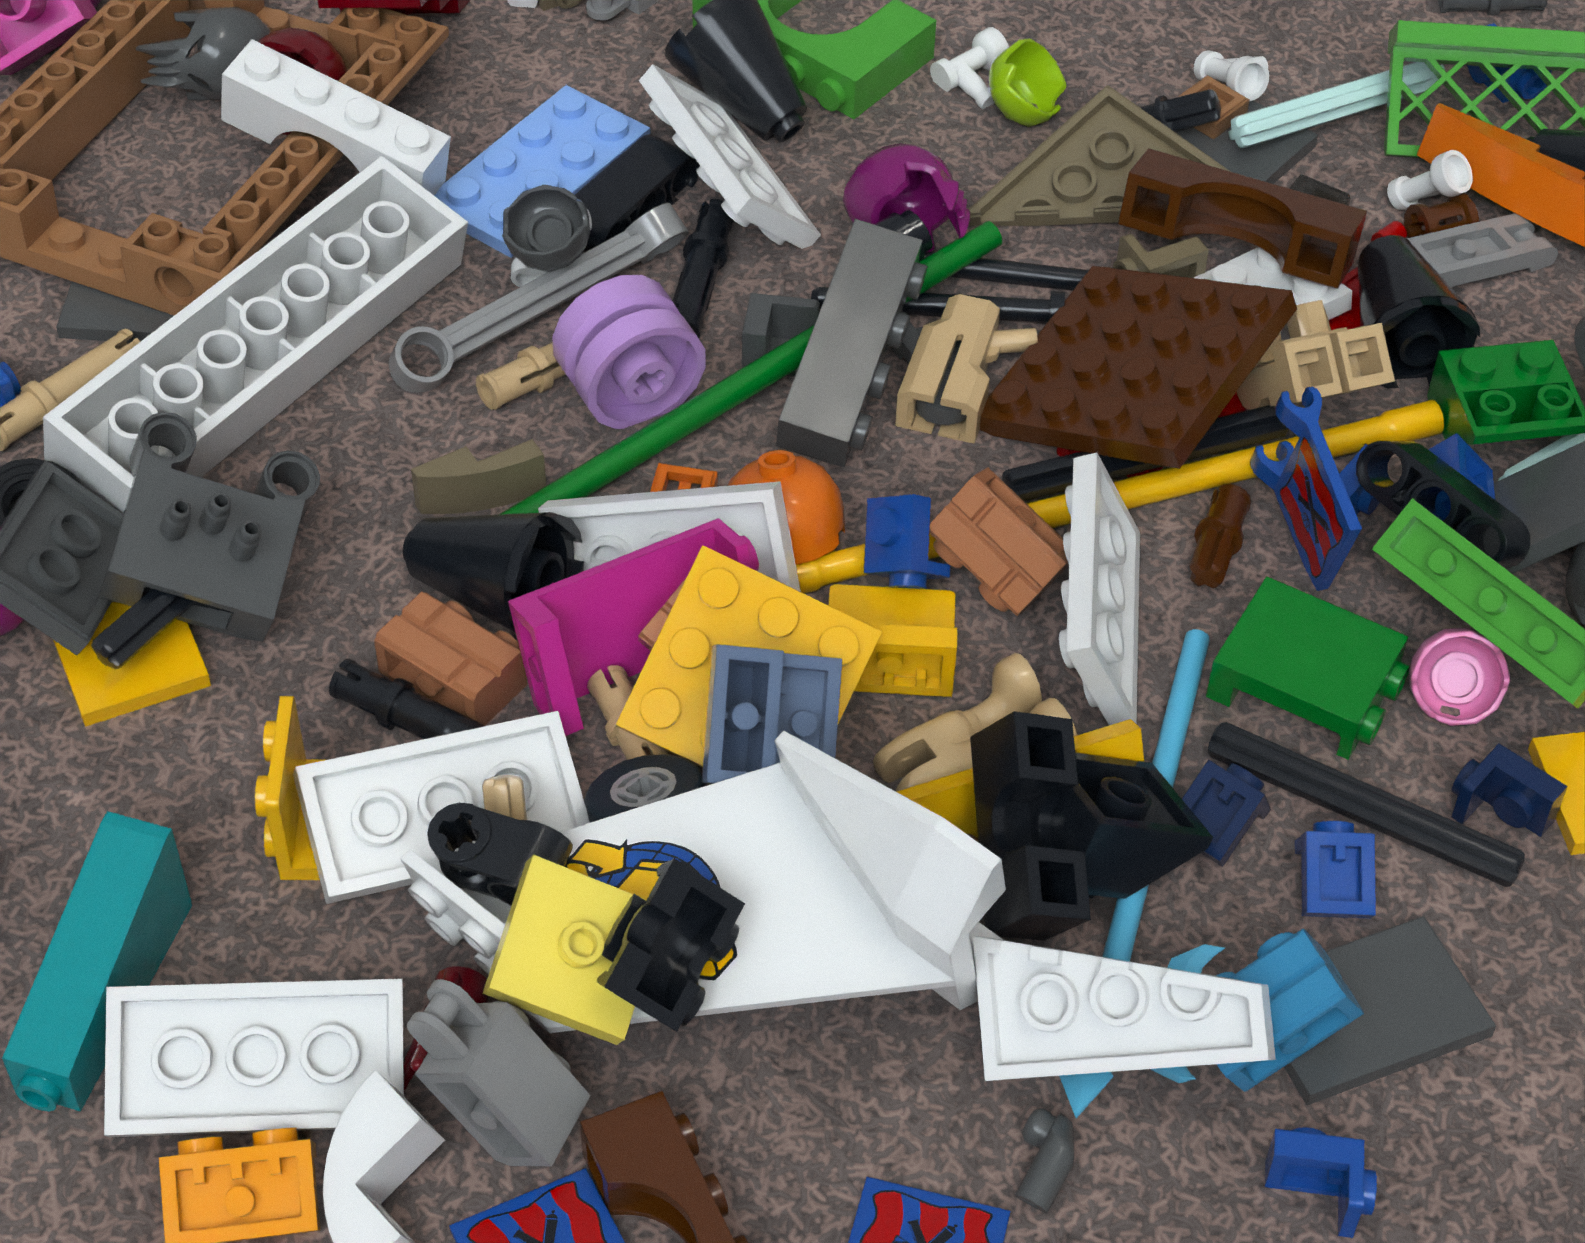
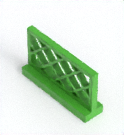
M1398 20L1389 32L1388 54H1390L1384 141L1385 156L1420 158L1417 156L1420 145L1398 144L1399 122L1414 109L1429 125L1432 114L1422 102L1442 84L1464 107L1460 112L1469 113L1472 117L1491 125L1493 124L1476 105L1498 88L1519 111L1500 127L1505 131L1522 116L1537 133L1542 129H1548L1531 108L1551 91L1573 114L1558 129L1566 130L1576 120L1585 128V105L1581 108L1560 85L1573 72L1585 73V32ZM1404 61L1424 62L1438 78L1418 98L1402 81ZM1440 64H1456L1448 72L1440 66ZM1464 65L1479 66L1493 82L1473 101L1451 78ZM1494 67L1510 69L1501 76ZM1519 68L1533 69L1548 86L1528 104L1505 81ZM1548 70L1565 72L1555 79ZM1402 95L1410 105L1400 113Z
M1412 498L1373 546L1372 550L1579 709L1585 701V629Z

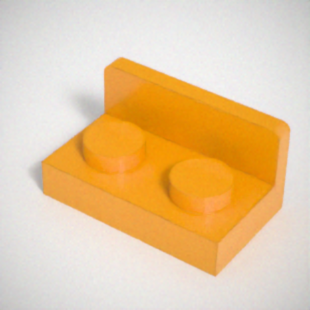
M297 1128L252 1133L253 1146L224 1150L223 1137H206L177 1142L178 1155L159 1157L165 1243H226L320 1231L314 1158L317 1157L316 1143L311 1139L298 1140Z

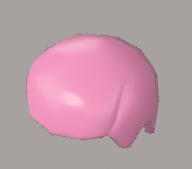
M1470 628L1443 629L1427 638L1413 655L1409 668V686L1419 708L1428 717L1435 718L1438 722L1449 726L1477 724L1498 710L1510 683V673L1502 650L1482 634ZM1442 706L1457 708L1460 710V715L1452 716L1441 713L1440 709Z

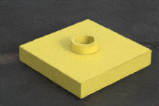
M532 855L525 863L482 994L508 1002L513 1006L618 1045L625 1040L635 1006L597 983V978L604 971L608 972L612 965V961L602 956L604 944L614 923L633 894L544 858Z

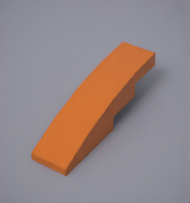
M1438 103L1436 105L1417 156L1431 164L1436 156L1446 151L1457 150L1461 152L1468 160L1472 169L1473 182L1470 189L1519 216L1585 247L1584 171L1539 153L1541 147L1539 144L1444 104Z

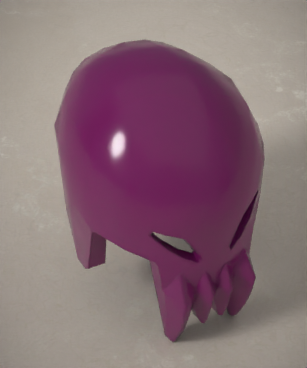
M899 143L884 146L871 153L857 165L844 189V208L853 223L855 219L875 224L892 212L898 214L906 210L914 212L922 220L931 236L933 247L929 252L935 249L933 231L948 219H950L959 238L965 236L969 226L970 210L966 208L967 199L964 198V191L959 189V183L953 180L950 170L940 157L917 145Z

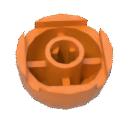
M774 450L762 454L757 460L740 469L730 479L727 486L781 481L796 565L817 560L834 551L840 544L839 532L842 530L845 533L844 505L838 486L823 466L802 456H796L789 451Z

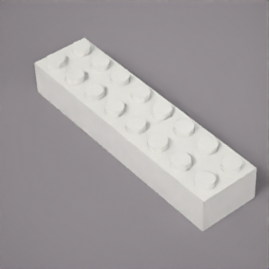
M380 156L43 416L44 459L55 462L72 472L85 488L123 514L134 479L129 467L130 456L143 422L151 415L169 412L176 413L185 418L193 426L197 436L196 448L186 473L198 477L204 476L458 268L462 261L468 221L385 157ZM164 446L150 447L156 454L162 457H175V454Z

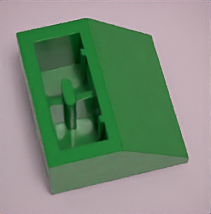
M1554 340L1439 351L1427 398L1428 400H1435L1442 410L1444 417L1442 435L1444 440L1457 433L1467 444L1473 445L1585 433V407Z

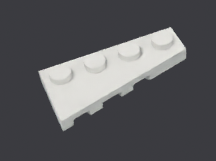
M781 481L548 500L538 508L539 513L552 512L573 520L581 533L583 542L573 541L574 559L584 561V571L719 518L739 536L744 535L750 540L757 554L759 562L758 572L801 592Z
M973 936L985 1081L1276 1060L1269 987L1267 984L983 936Z

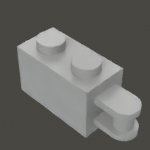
M443 979L434 980L427 991V997L430 1002L424 1012H415L407 1023L409 1033L428 1052L415 1075L494 1160L508 1166L552 1167L591 1095L571 1074L569 1063L562 1056L551 1051L530 1028L528 1017L520 1009L503 1001L476 1003L464 989L455 983Z

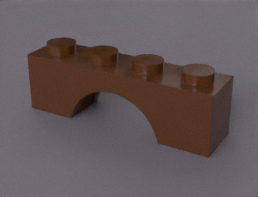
M1148 148L1129 171L1118 224L1170 240L1191 234H1217L1237 238L1254 244L1271 254L1279 263L1282 273L1338 289L1354 263L1367 211Z
M663 1091L580 1121L582 1155L610 1215H636L656 1220L671 1228L685 1243H748L742 1234L734 1238L732 1237L723 1218L729 1212L722 1187L714 1173L703 1176L694 1156L699 1154V1146L693 1127L685 1113L674 1116Z

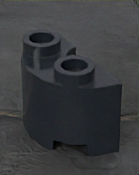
M674 858L657 868V876L659 878L647 900L645 901L636 894H633L617 918L604 944L602 956L612 961V965L608 972L604 971L597 978V983L677 1032L680 1025H687L695 1017L704 1001L705 989L699 986L698 983L704 965L708 959L715 963L721 961L733 947L739 934V926L735 922L745 903Z

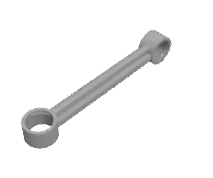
M670 203L659 205L635 220L624 232L581 254L568 267L549 271L440 331L424 326L407 330L400 336L390 355V374L395 383L405 391L419 393L433 390L443 383L454 362L583 293L595 284L607 280L640 261L642 264H645L657 254L673 249L688 236L689 231ZM414 344L430 348L438 356L441 370L430 377L414 374L403 363V348Z

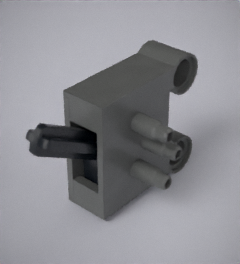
M169 412L156 413L147 418L139 430L130 456L129 467L134 479L99 594L101 598L132 607L93 639L91 647L98 660L105 666L108 665L113 669H120L175 620L241 639L263 642L275 618L299 523L303 519L320 484V474L316 464L308 456L297 451L286 450L278 452L269 458L254 492L250 493L186 473L196 448L197 436L193 426L185 418L176 413ZM164 446L171 450L175 457H162L156 454L150 447ZM274 484H286L292 487L297 492V495H286L280 492Z

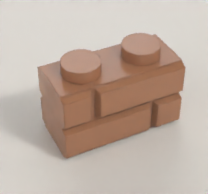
M988 467L974 475L930 523L929 533L936 539L933 547L938 555L955 568L965 566L981 582L978 589L983 598L991 606L1002 612L1010 609L1016 616L1020 615L1069 566L1064 551L1063 538Z
M423 591L403 608L400 616L395 615L377 632L374 639L379 673L392 681L396 678H403L413 683L415 692L484 725L489 723L527 686V676L519 644L513 636L501 630L493 634L475 623L470 613L459 603L448 601L444 604Z

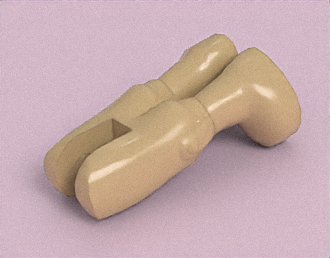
M1014 653L1000 660L993 668L992 692L986 700L965 711L955 710L946 712L904 732L879 750L874 757L873 764L878 775L888 783L904 777L897 786V792L971 769L970 737L1014 711L1071 719V717L1057 699L1048 698L1042 701L1040 684L1034 670L1021 654ZM1073 724V733L1074 736H1077L1076 729Z

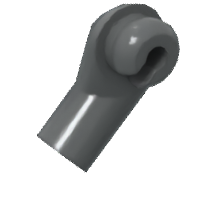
M1039 1108L1031 1113L1022 1132L1024 1141L1039 1148V1151L1015 1196L1019 1200L1047 1214L1073 1166L1074 1127L1073 1123L1063 1114L1055 1117L1048 1110Z

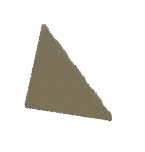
M1107 85L969 208V225L979 226L986 221H990L996 226H1050L1118 222L1129 171L1148 148L1226 171L1229 170Z

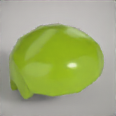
M1030 38L1019 39L993 61L988 78L990 93L995 105L1007 119L1026 127H1032L1047 122L1061 110L1059 104L1054 105L1057 98L1066 89V81L1057 62L1045 47Z

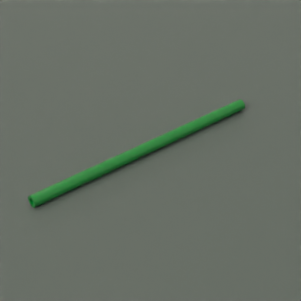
M986 221L967 232L964 237L954 240L919 261V263L928 266L920 294L1002 245V236L996 225ZM907 297L905 304L913 298ZM814 325L498 515L539 513L538 508L548 500L585 498L797 370Z

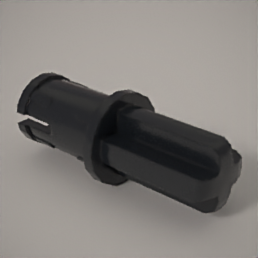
M1211 89L1172 99H1167L1164 95L1158 96L1155 99V103L1140 107L1174 132L1216 122L1220 119L1221 115L1220 100L1216 92Z

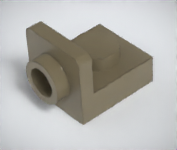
M1131 233L1120 237L1117 260L1114 262L1113 268L1194 278L1205 273L1209 250L1195 236L1147 252Z

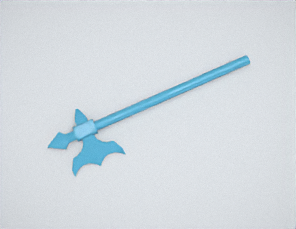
M1199 629L1189 630L1185 634L1152 761L1153 765L1172 788L1174 787L1210 642L1208 634ZM1149 885L1126 899L1117 898L1102 957L1130 961ZM1206 944L1171 958L1167 968L1201 973L1203 967L1225 948ZM1186 1066L1151 1069L1177 1083L1196 1079ZM1111 1072L1059 1076L1076 1119L1114 1077Z

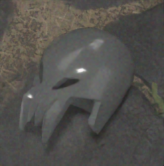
M238 7L173 12L175 21L184 22L191 28V31L184 38L143 44L136 47L137 51L156 56L150 58L147 63L158 66L148 71L157 76L141 79V83L185 89L188 100H221L222 73L251 39L259 41L272 31L256 14ZM197 43L198 51L189 57L192 48Z

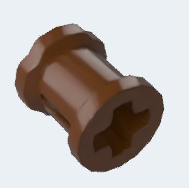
M1466 193L1448 197L1446 202L1426 206L1424 203L1412 204L1406 209L1404 214V227L1409 238L1479 222L1476 205ZM1457 216H1461L1462 220L1458 221ZM1439 221H1444V225H1439Z

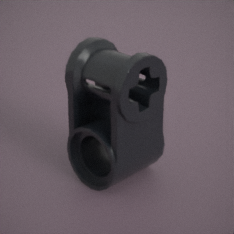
M459 802L447 805L438 811L430 821L427 832L429 846L439 859L441 871L446 878L459 888H466L497 898L512 906L525 863L532 855L565 867L573 849V844L566 836L547 825L530 820H518L469 803Z

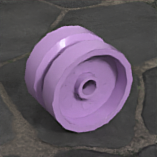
M620 275L595 284L576 297L564 311L552 336L553 356L575 386L576 391L596 420L614 429L627 428L666 414L680 406L697 388L706 368L705 348L680 314L661 284L644 275Z

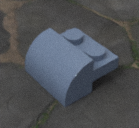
M720 644L713 645L702 784L711 785L780 763L774 740L783 731L835 758L842 659L788 654L782 650Z

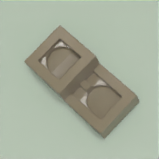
M533 439L480 461H477L467 446L411 469L415 505L421 514L467 513L505 506L522 501L546 486L544 454Z

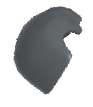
M541 185L523 191L503 211L502 237L509 251L527 268L549 272L568 267L581 256L587 245L590 235L588 211L583 201L565 188Z

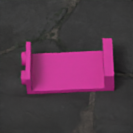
M718 518L509 600L508 603L533 704L539 714L558 711L565 736L584 729L577 698L590 693L587 688L589 679L601 669L608 684H613L614 682L607 669V666L611 665L623 667L628 677L642 671L651 651L638 641V635L687 578L702 545L758 571L759 562L756 551L746 536H739Z

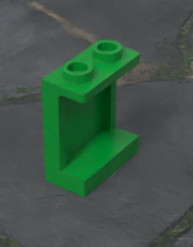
M1266 576L1213 660L1206 697L1230 707L1240 690L1336 732L1341 737L1336 755L1349 760L1359 741L1367 745H1371L1386 713L1385 709L1379 707L1384 697L1396 701L1405 685L1410 666L1401 661L1409 636Z

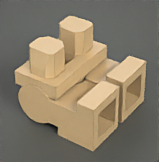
M1322 300L1296 305L1297 310L1287 322L1290 339L1282 340L1279 333L1237 390V395L1242 405L1246 409L1251 410L1267 405L1276 407V403L1284 391L1289 392L1291 402L1296 405L1302 403V395L1307 387L1317 388L1323 399L1394 382L1395 379L1382 323L1348 330L1347 327L1331 330Z

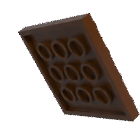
M1092 266L1067 297L1065 305L1055 312L1037 335L1038 343L1028 346L988 396L980 419V430L1000 438L1081 452L1098 453V455L1180 469L1297 310L1292 290Z

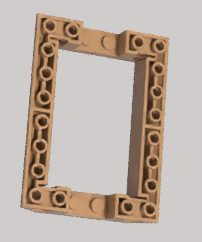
M110 0L0 105V257L171 315H176L255 254L344 155L336 147L317 136L292 131L202 229L203 234L184 228L182 222L151 213L128 239L59 217L52 180L147 85L141 83V79L156 76L148 71L158 66L147 63L150 58L156 56L137 51L136 47L143 44L184 38L189 35L191 28L184 22L175 21L173 12L238 7L256 14L268 25L272 32L287 28H300L316 32L331 42L344 60L348 71L341 77L339 82L386 105L393 100L448 38V27L426 21L418 16H410L386 8H344L330 24H325L288 14L279 9L265 7L264 0Z

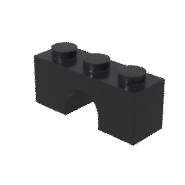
M1014 711L970 737L978 843L1002 859L1006 887L1004 893L984 915L985 927L999 937L1045 941L1091 920L1085 852L1055 849L1050 832L1051 817L1057 800L1064 792L1078 785L1072 719Z

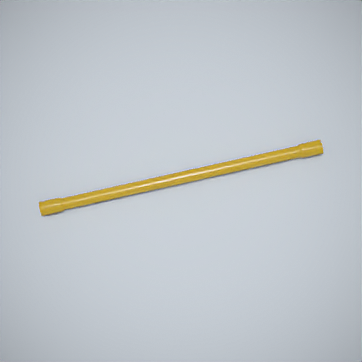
M1428 400L1388 410L1376 417L1324 429L1322 433L1332 457L1335 458L1359 452L1365 444L1369 445L1376 441H1415L1439 435L1444 429V417L1439 404L1435 400ZM1296 436L1263 444L1264 454L1270 460L1279 461L1276 457V448L1279 442L1288 441L1295 448L1299 437ZM1256 446L1183 464L1180 469L1171 467L1114 481L1113 483L1127 509H1132L1212 489L1223 484L1255 478L1257 476L1251 469L1250 460ZM1065 494L1026 503L1051 528L1071 524V516L1068 512ZM930 533L928 560L940 557L933 547L936 539ZM865 544L833 551L817 560L796 565L801 593L814 592L825 585L869 575L864 573Z

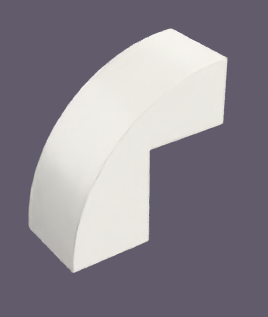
M376 1070L361 1084L346 1106L333 1133L326 1157L323 1199L326 1221L333 1243H415L383 1208L381 1203L445 1141L405 1096Z

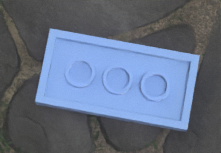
M565 85L448 179L434 196L468 221L466 234L512 258L514 255L509 251L502 237L503 211L505 208L509 207L523 191L541 185L565 188L575 195L641 137L651 134L650 127Z

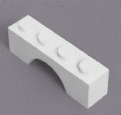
M251 39L222 73L221 120L271 144L282 133L290 131L304 132L317 136L336 147L355 165L359 172L380 156H383L433 195L437 193L445 182L451 136Z

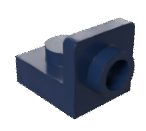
M1498 743L1481 763L1471 759L1458 774L1451 789V792L1458 796L1451 818L1463 824L1485 801L1493 806L1497 816L1506 824L1515 828L1526 827L1541 837L1555 822L1568 786Z
M1208 759L1182 797V800L1213 836L1209 848L1201 854L1222 867L1257 816L1264 819L1271 810L1265 794L1261 792L1265 786L1264 783L1237 764L1231 763L1227 770Z

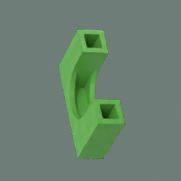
M692 0L693 14L712 0ZM758 0L798 88L816 98L825 109L829 111L838 110L852 119L857 118L934 58L936 20L900 0L890 1L858 26L835 34L804 33L794 30L777 20L802 0ZM693 18V28H694L698 23H697V22L695 21V19Z

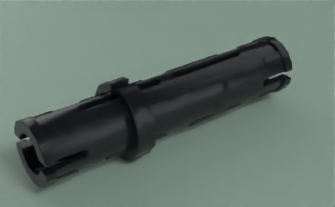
M710 199L709 204L705 201L700 207L695 231L687 237L683 247L685 263L672 300L698 338L701 336L703 320L712 296L719 269L724 267L729 255L727 239L734 220L721 207L723 200Z
M345 659L339 665L341 670L348 673L347 677L335 671L330 681L329 694L331 697L341 699L374 715L378 721L377 724L388 730H393L397 726L419 738L427 739L486 726L415 692L413 683L403 678H396L392 681L358 665L352 659Z

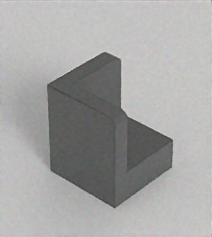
M750 293L742 332V368L813 326L820 312V302L815 299ZM795 370L787 376L795 377L797 370Z

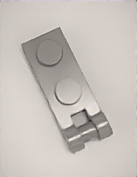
M1516 213L1407 238L1450 287L1523 269L1533 272L1552 265L1558 255L1557 248L1547 238L1537 237L1534 234V225Z

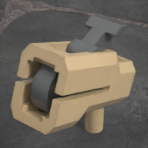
M962 294L948 298L942 317L937 321L923 325V327L914 328L909 318L900 348L892 347V351L899 359L904 357L909 363L897 394L895 425L932 434L935 424L941 425L938 436L975 443L980 430L981 415L989 392L990 378L985 373L988 364L996 361L999 354L1024 352L1028 346L1038 343L1036 328L998 330L1000 308L990 300Z

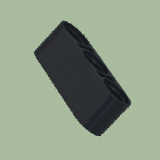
M646 134L575 194L578 199L583 201L592 219L589 239L583 251L587 252L624 232L635 220L655 207L665 203L673 205L679 199L675 196L687 186L692 188L697 182L699 175L696 170L700 167L697 160L680 148L652 134Z
M1376 441L1369 444L1360 453L1356 462V475L1360 485L1366 492L1397 516L1413 498L1442 520L1436 512L1435 499L1438 493L1444 490L1451 502L1450 512L1442 520L1444 523L1489 557L1491 556L1485 551L1483 545V537L1486 530L1490 526L1493 527L1499 535L1500 548L1497 555L1491 558L1505 569L1517 566L1526 558L1530 549V534L1523 521L1423 445L1414 441ZM1394 454L1400 458L1402 464V474L1396 483L1390 479L1388 474V462Z

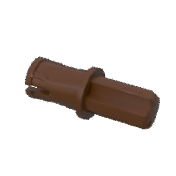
M1223 484L1219 487L1220 491L1215 489L1206 518L1202 519L1196 526L1194 537L1197 545L1189 567L1192 571L1190 579L1198 587L1204 584L1211 588L1220 586L1224 581L1232 555L1236 554L1242 547L1244 540L1242 525L1250 509L1251 498L1248 492L1240 486Z

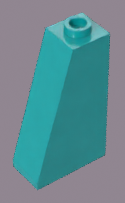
M109 811L106 812L2 1057L16 1095L27 1105L46 1112L54 1111L57 1105L81 1112L105 1068L106 987L149 986L192 907V901L172 828Z

